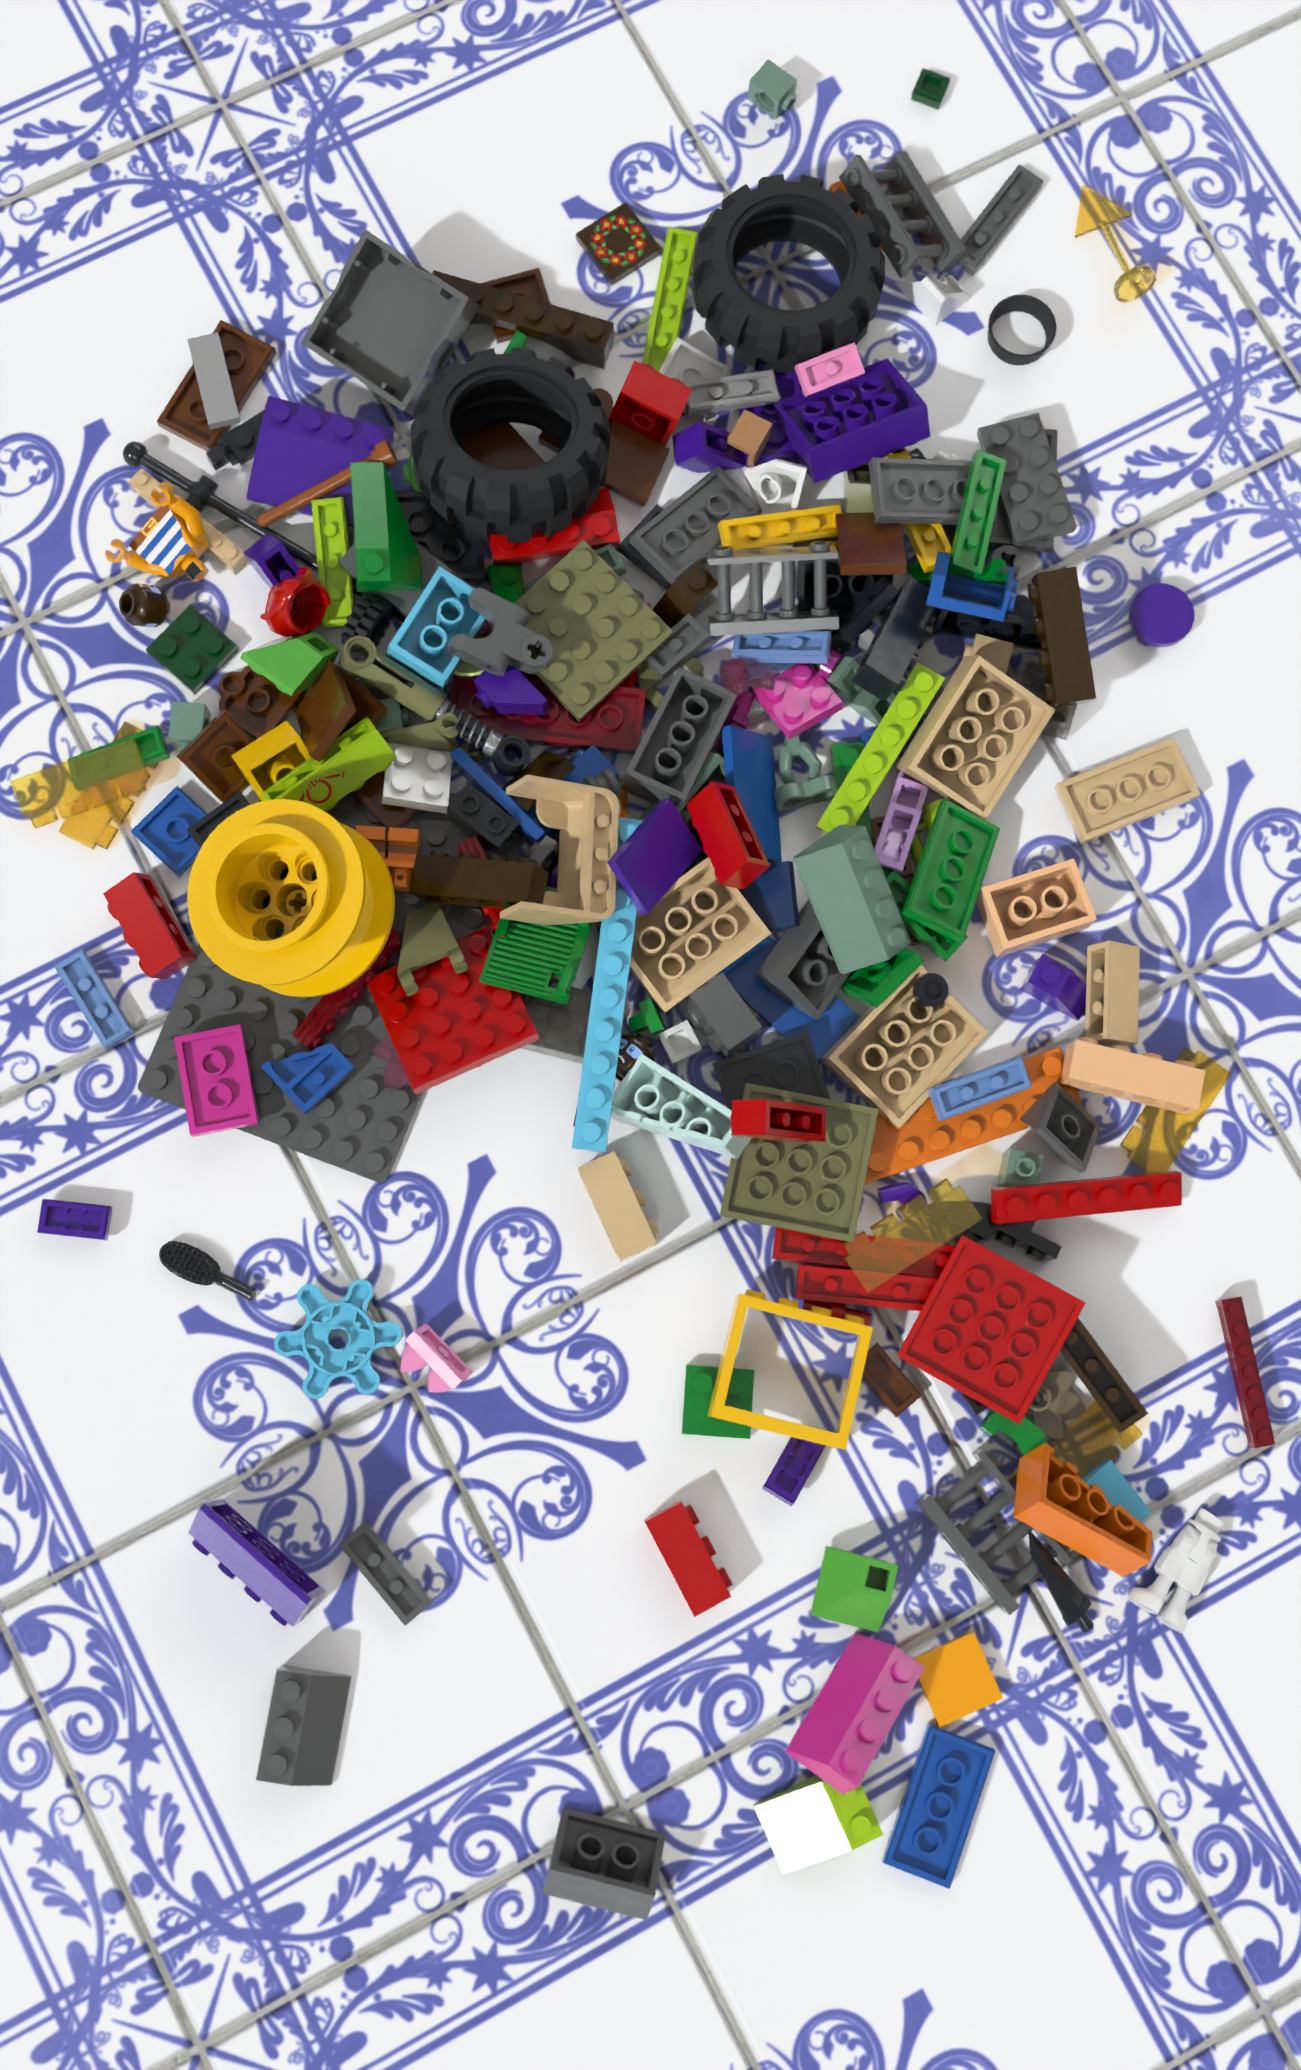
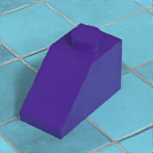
M699 421L672 436L674 458L678 467L695 473L711 472L718 465L723 470L741 469L746 464L744 452L727 443L730 432Z
M269 533L243 552L270 589L282 580L296 576L300 569L283 543Z
M511 665L508 666L504 676H497L484 671L474 680L477 689L475 696L487 709L492 706L499 714L545 715L549 712L547 699L518 669Z
M1042 954L1032 965L1020 990L1078 1021L1086 1007V984L1072 969Z

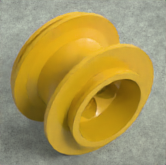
M274 799L258 802L238 810L219 824L209 835L192 866L188 884L187 904L195 937L207 956L217 966L234 977L260 984L279 994L305 998L336 992L357 980L371 967L380 955L389 937L394 918L395 895L388 867L381 854L366 837L349 826L339 823L327 812L316 806L297 800ZM286 867H288L289 872L287 877L284 880H281L282 871ZM316 870L317 879L313 881L312 874ZM270 895V904L263 909V901ZM281 925H284L283 934L279 938H277V929Z

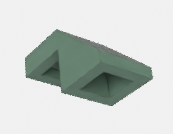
M845 656L827 679V682L845 704L878 726L896 696L892 692L883 702L853 683L852 679L859 664L854 658Z

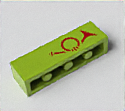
M367 716L339 736L320 762L309 758L262 792L261 796L264 801L274 799L297 800L316 806L323 811H329L348 793L359 790L370 777L385 771L392 761L397 759V756Z

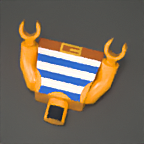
M162 482L159 489L166 495H161L157 490L153 489L151 500L160 507L130 542L131 550H126L122 540L113 539L110 545L119 549L121 553L115 554L106 550L105 557L112 563H118L124 559L127 565L161 578L181 577L187 574L193 582H198L209 571L199 559L208 548L201 514L179 495L174 496L173 486L169 482Z

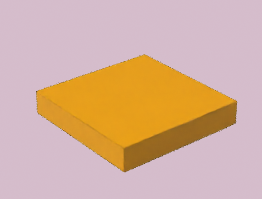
M973 1631L913 1657L914 1660L925 1667L918 1681L939 1727L1003 1699Z

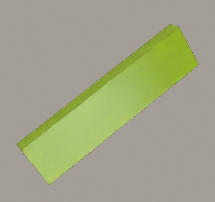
M343 497L311 500L318 577L331 602V605H328L323 617V628L325 630L343 628V625L347 623V616L352 613L351 609L355 605L353 577L339 566V561L350 548L346 503Z

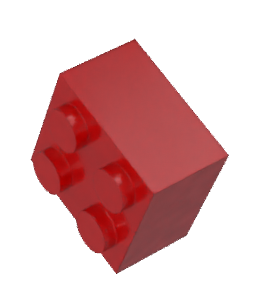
M634 360L608 418L609 424H612L613 420L666 446L681 417L692 389L685 386L680 380L669 378L657 372L650 365L641 364Z

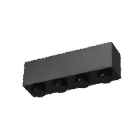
M911 576L899 588V593L895 596L894 603L887 609L852 679L853 683L883 702L892 692L898 694L905 685L908 677L904 673L905 671L909 672L918 659L919 655L915 651L920 649L927 640L929 632L926 631V628H930L939 614V610L936 609L937 607L926 605L929 588Z

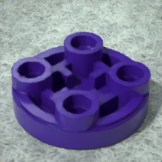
M1153 584L1141 590L1133 600L1129 609V622L1133 632L1136 634L1137 641L1141 645L1169 647L1182 641L1191 630L1194 623V608L1189 597L1181 589L1170 584Z

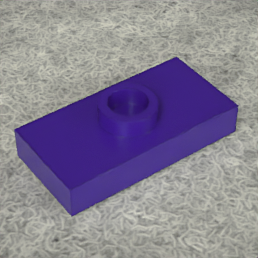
M42 1199L37 1233L108 1241L113 1207Z
M790 1437L762 1489L792 1506L826 1446Z

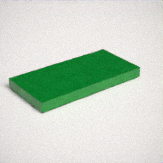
M946 799L942 800L939 803L901 914L958 943L964 940L1000 827Z

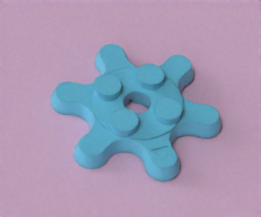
M358 1279L352 1282L346 1296L336 1302L327 1300L322 1294L321 1289L314 1284L302 1286L297 1293V1301L306 1313L305 1324L296 1331H283L279 1333L274 1340V1348L281 1356L300 1355L308 1361L309 1373L303 1382V1391L311 1399H320L325 1396L331 1381L340 1376L351 1379L360 1393L371 1394L375 1392L380 1385V1377L371 1365L373 1352L379 1347L396 1346L402 1339L403 1332L399 1324L393 1321L377 1323L369 1318L367 1306L373 1298L374 1289L367 1280ZM337 1329H343L348 1334V1343L341 1349H335L330 1344V1335Z

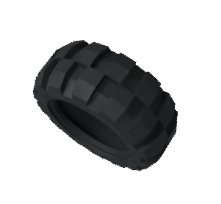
M784 174L762 177L758 181V187L752 190L747 184L743 185L722 200V209L716 208L709 214L699 232V244L694 251L692 293L697 313L703 319L706 318L705 329L721 348L724 349L728 345L735 348L734 358L755 369L758 363L761 362L773 365L774 373H796L794 366L848 344L855 342V345L859 343L867 333L869 322L876 315L885 281V256L879 248L881 239L867 213L861 216L857 215L859 205L855 199L839 187L834 193L824 189L823 179L801 174L800 182L785 181ZM776 241L796 242L811 247L822 254L835 269L841 287L828 300L814 307L802 310H783L764 304L753 297L741 284L734 268L744 255L758 246Z
M512 347L511 354H495V350L492 348L472 353L469 362L464 364L455 360L438 373L434 379V384H428L414 409V421L410 426L413 472L419 488L430 499V504L442 517L452 525L458 521L464 523V529L469 535L488 541L491 535L506 536L507 543L530 542L532 534L541 532L547 538L568 528L572 523V516L580 519L599 497L600 487L606 482L611 435L608 417L601 407L602 402L584 377L575 380V374L571 366L553 356L548 361L536 358L534 350ZM514 422L530 425L544 431L557 441L562 450L552 459L538 466L511 470L495 468L475 460L459 446V443L467 435L486 425Z

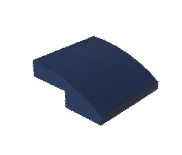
M792 861L769 864L770 867L745 889H738L771 933H778L800 926Z

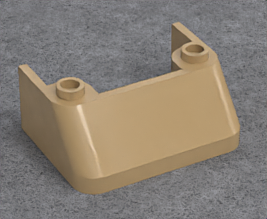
M528 774L506 788L507 795L536 799V814L539 821L546 827L560 829L557 892L545 891L543 904L521 901L501 911L500 919L542 925L600 922L609 918L615 910L616 876L607 863L618 850L619 801L616 795L606 788Z

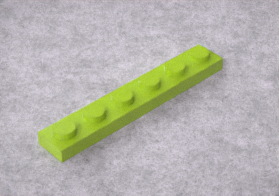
M919 662L916 663L905 685L895 697L819 820L816 829L827 834L838 825L856 826L945 681L943 676Z

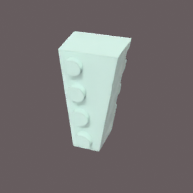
M640 1054L634 1067L628 1071L614 1091L611 1116L616 1121L735 1159L739 1158L752 1139L750 1137L731 1135L730 1116L732 1111L643 1054Z

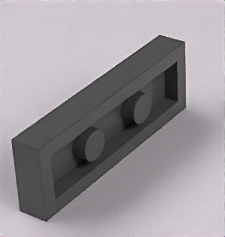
M368 1521L361 1524L338 1544L405 1626L433 1602Z

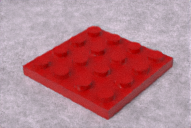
M488 926L456 940L469 968L465 972L456 974L449 957L446 956L411 972L419 988V992L411 996L406 995L397 975L398 966L376 975L369 984L367 983L415 1095L540 1039L519 992L479 982L493 940Z
M962 1235L897 1356L1020 1425L1086 1302Z

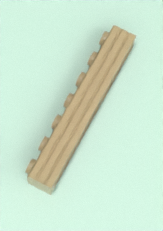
M141 468L128 482L135 493L158 510L160 506L153 503L151 493L155 489L161 495L166 494L159 489L161 483ZM201 517L205 532L204 536L208 541L206 551L236 575L249 562L240 548Z

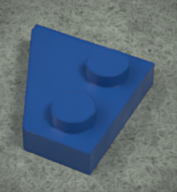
M332 1043L316 1047L315 1050L309 1052H299L290 1055L291 1057L275 1062L269 1061L261 1065V1068L305 1114L309 1113L356 1070Z

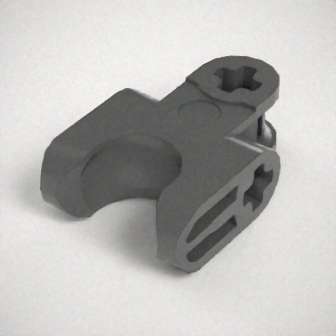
M477 588L472 590L469 595L470 607L486 618L490 625V635L481 639H475L465 634L454 635L447 644L449 652L497 676H504L509 665L528 674H537L542 671L552 658L553 648L549 639L526 628L530 614L520 606L485 589ZM532 649L538 651L536 660L530 657Z

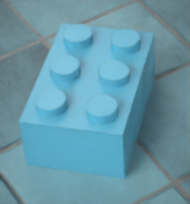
M439 566L389 644L386 655L443 691L462 659L449 652L447 648L449 639L457 634H465L476 639L487 622L484 616L475 612L470 607L469 595L474 588Z

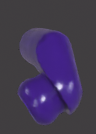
M909 1182L877 1188L881 1204L899 1201L914 1213L923 1212L927 1207L924 1193Z

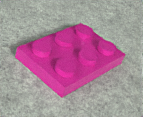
M238 1024L174 1037L190 1136L196 1137L260 1124L243 1026Z

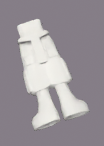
M1200 1508L1195 1519H1189L1187 1525L1182 1528L1172 1544L1162 1552L1154 1566L1155 1572L1158 1574L1156 1580L1147 1588H1132L1127 1596L1128 1600L1149 1613L1157 1614L1156 1618L1164 1625L1179 1633H1183L1188 1624L1185 1614L1190 1595L1198 1596L1207 1580L1208 1569L1215 1558L1218 1543L1221 1541L1218 1534L1224 1522L1205 1509ZM1174 1582L1177 1589L1170 1601L1163 1606L1166 1595Z

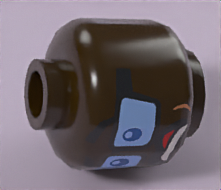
M131 584L120 596L119 609L125 620L133 626L158 627L168 616L170 603L164 590L159 586Z
M638 1033L636 1036L623 1034L621 1036L616 1079L620 1082L628 1071L634 1067L640 1054L655 1062V1056L651 1050L653 1044L642 1034Z

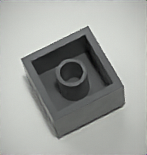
M723 973L689 996L687 1004L689 1012L686 1014V1017L696 1030L700 1028L708 1037L705 1043L715 1057L719 1055L723 1059L732 1057L758 1038L762 1026Z

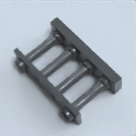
M906 151L897 152L884 170L871 171L861 154H857L839 176L849 195L858 203L860 213L862 215L867 213L881 239L880 246L900 278H904L919 259L932 258L941 273L949 272L966 253L965 246ZM878 183H886L893 195L886 196ZM893 208H902L908 220L901 221ZM909 233H917L924 245L916 246Z
M814 541L810 543V547L734 551L731 546H717L713 548V552H706L707 564L717 565L718 611L715 612V615L708 616L710 636L839 630V616L835 609L827 606V559H838V551L835 545H830V542ZM814 560V606L809 611H799L795 607L794 561ZM763 562H782V608L779 609V612L767 613L766 609H763ZM749 563L750 610L747 611V614H735L731 610L730 564Z
M976 1450L972 1453V1456L979 1463L978 1466L941 1497L937 1495L932 1498L931 1495L924 1494L915 1501V1504L1004 1613L1011 1615L1020 1607L1014 1599L1018 1595L1016 1591L1036 1575L1039 1570L1033 1558L1008 1580L1003 1578L1000 1581L991 1570L995 1568L994 1563L1029 1534V1530H1033L1046 1545V1550L1060 1563L1069 1565L1073 1560L1067 1554L1070 1550L1069 1547L1023 1522L1018 1523L986 1552L981 1550L977 1553L969 1543L973 1540L972 1535L1009 1503L1014 1506L1016 1494L1015 1489L999 1471L1003 1468L999 1460L990 1451L985 1454L983 1450ZM989 1475L1001 1492L963 1525L958 1523L955 1526L947 1516L951 1512L949 1508Z

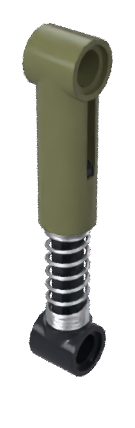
M353 636L345 642L341 656V666L347 675L354 678H362L428 722L437 720L448 712L455 714L459 718V722L452 723L450 726L458 730L460 738L465 737L468 739V743L473 742L476 748L481 747L483 753L491 757L490 760L493 761L499 773L505 776H514L523 770L530 756L529 745L523 738L517 735L507 736L505 734L504 736L499 734V732L497 733V731L494 732V729H487L486 724L482 726L478 723L479 719L473 720L471 714L467 716L463 713V709L459 711L455 708L456 704L452 706V702L447 700V694L377 650L369 638ZM360 652L366 657V660L362 662L355 661L350 654ZM504 751L515 752L519 760H508L504 755Z

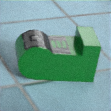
M991 1409L978 1425V1428L989 1436H994L997 1431L1012 1442L1014 1450L1021 1456H1024L1041 1444L1047 1443V1438L1043 1431L1025 1416L1019 1425Z

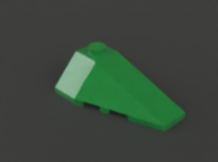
M350 462L357 592L422 591L421 556L384 463Z

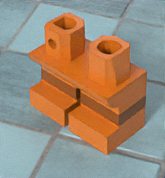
M356 825V831L366 837L383 857L391 874L394 890L409 891L416 855H420L422 836L419 829L389 827L388 832L386 827Z

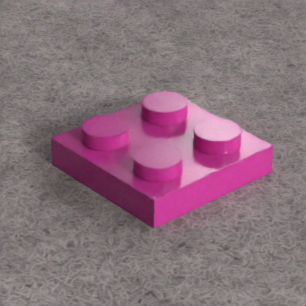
M798 663L753 688L755 700L789 739L843 708V701L810 663Z

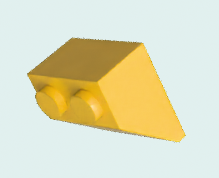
M287 720L231 755L261 802L264 801L261 796L262 792L311 758L300 736Z

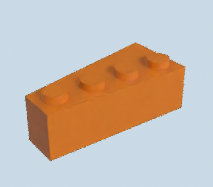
M1046 1442L1019 1458L1014 1518L1122 1577L1151 1563L1152 1531L1120 1504L1113 1506L1108 1502L1104 1491L1095 1483L1089 1486L1077 1476L1078 1469L1068 1461L1062 1463L1053 1455L1055 1450Z

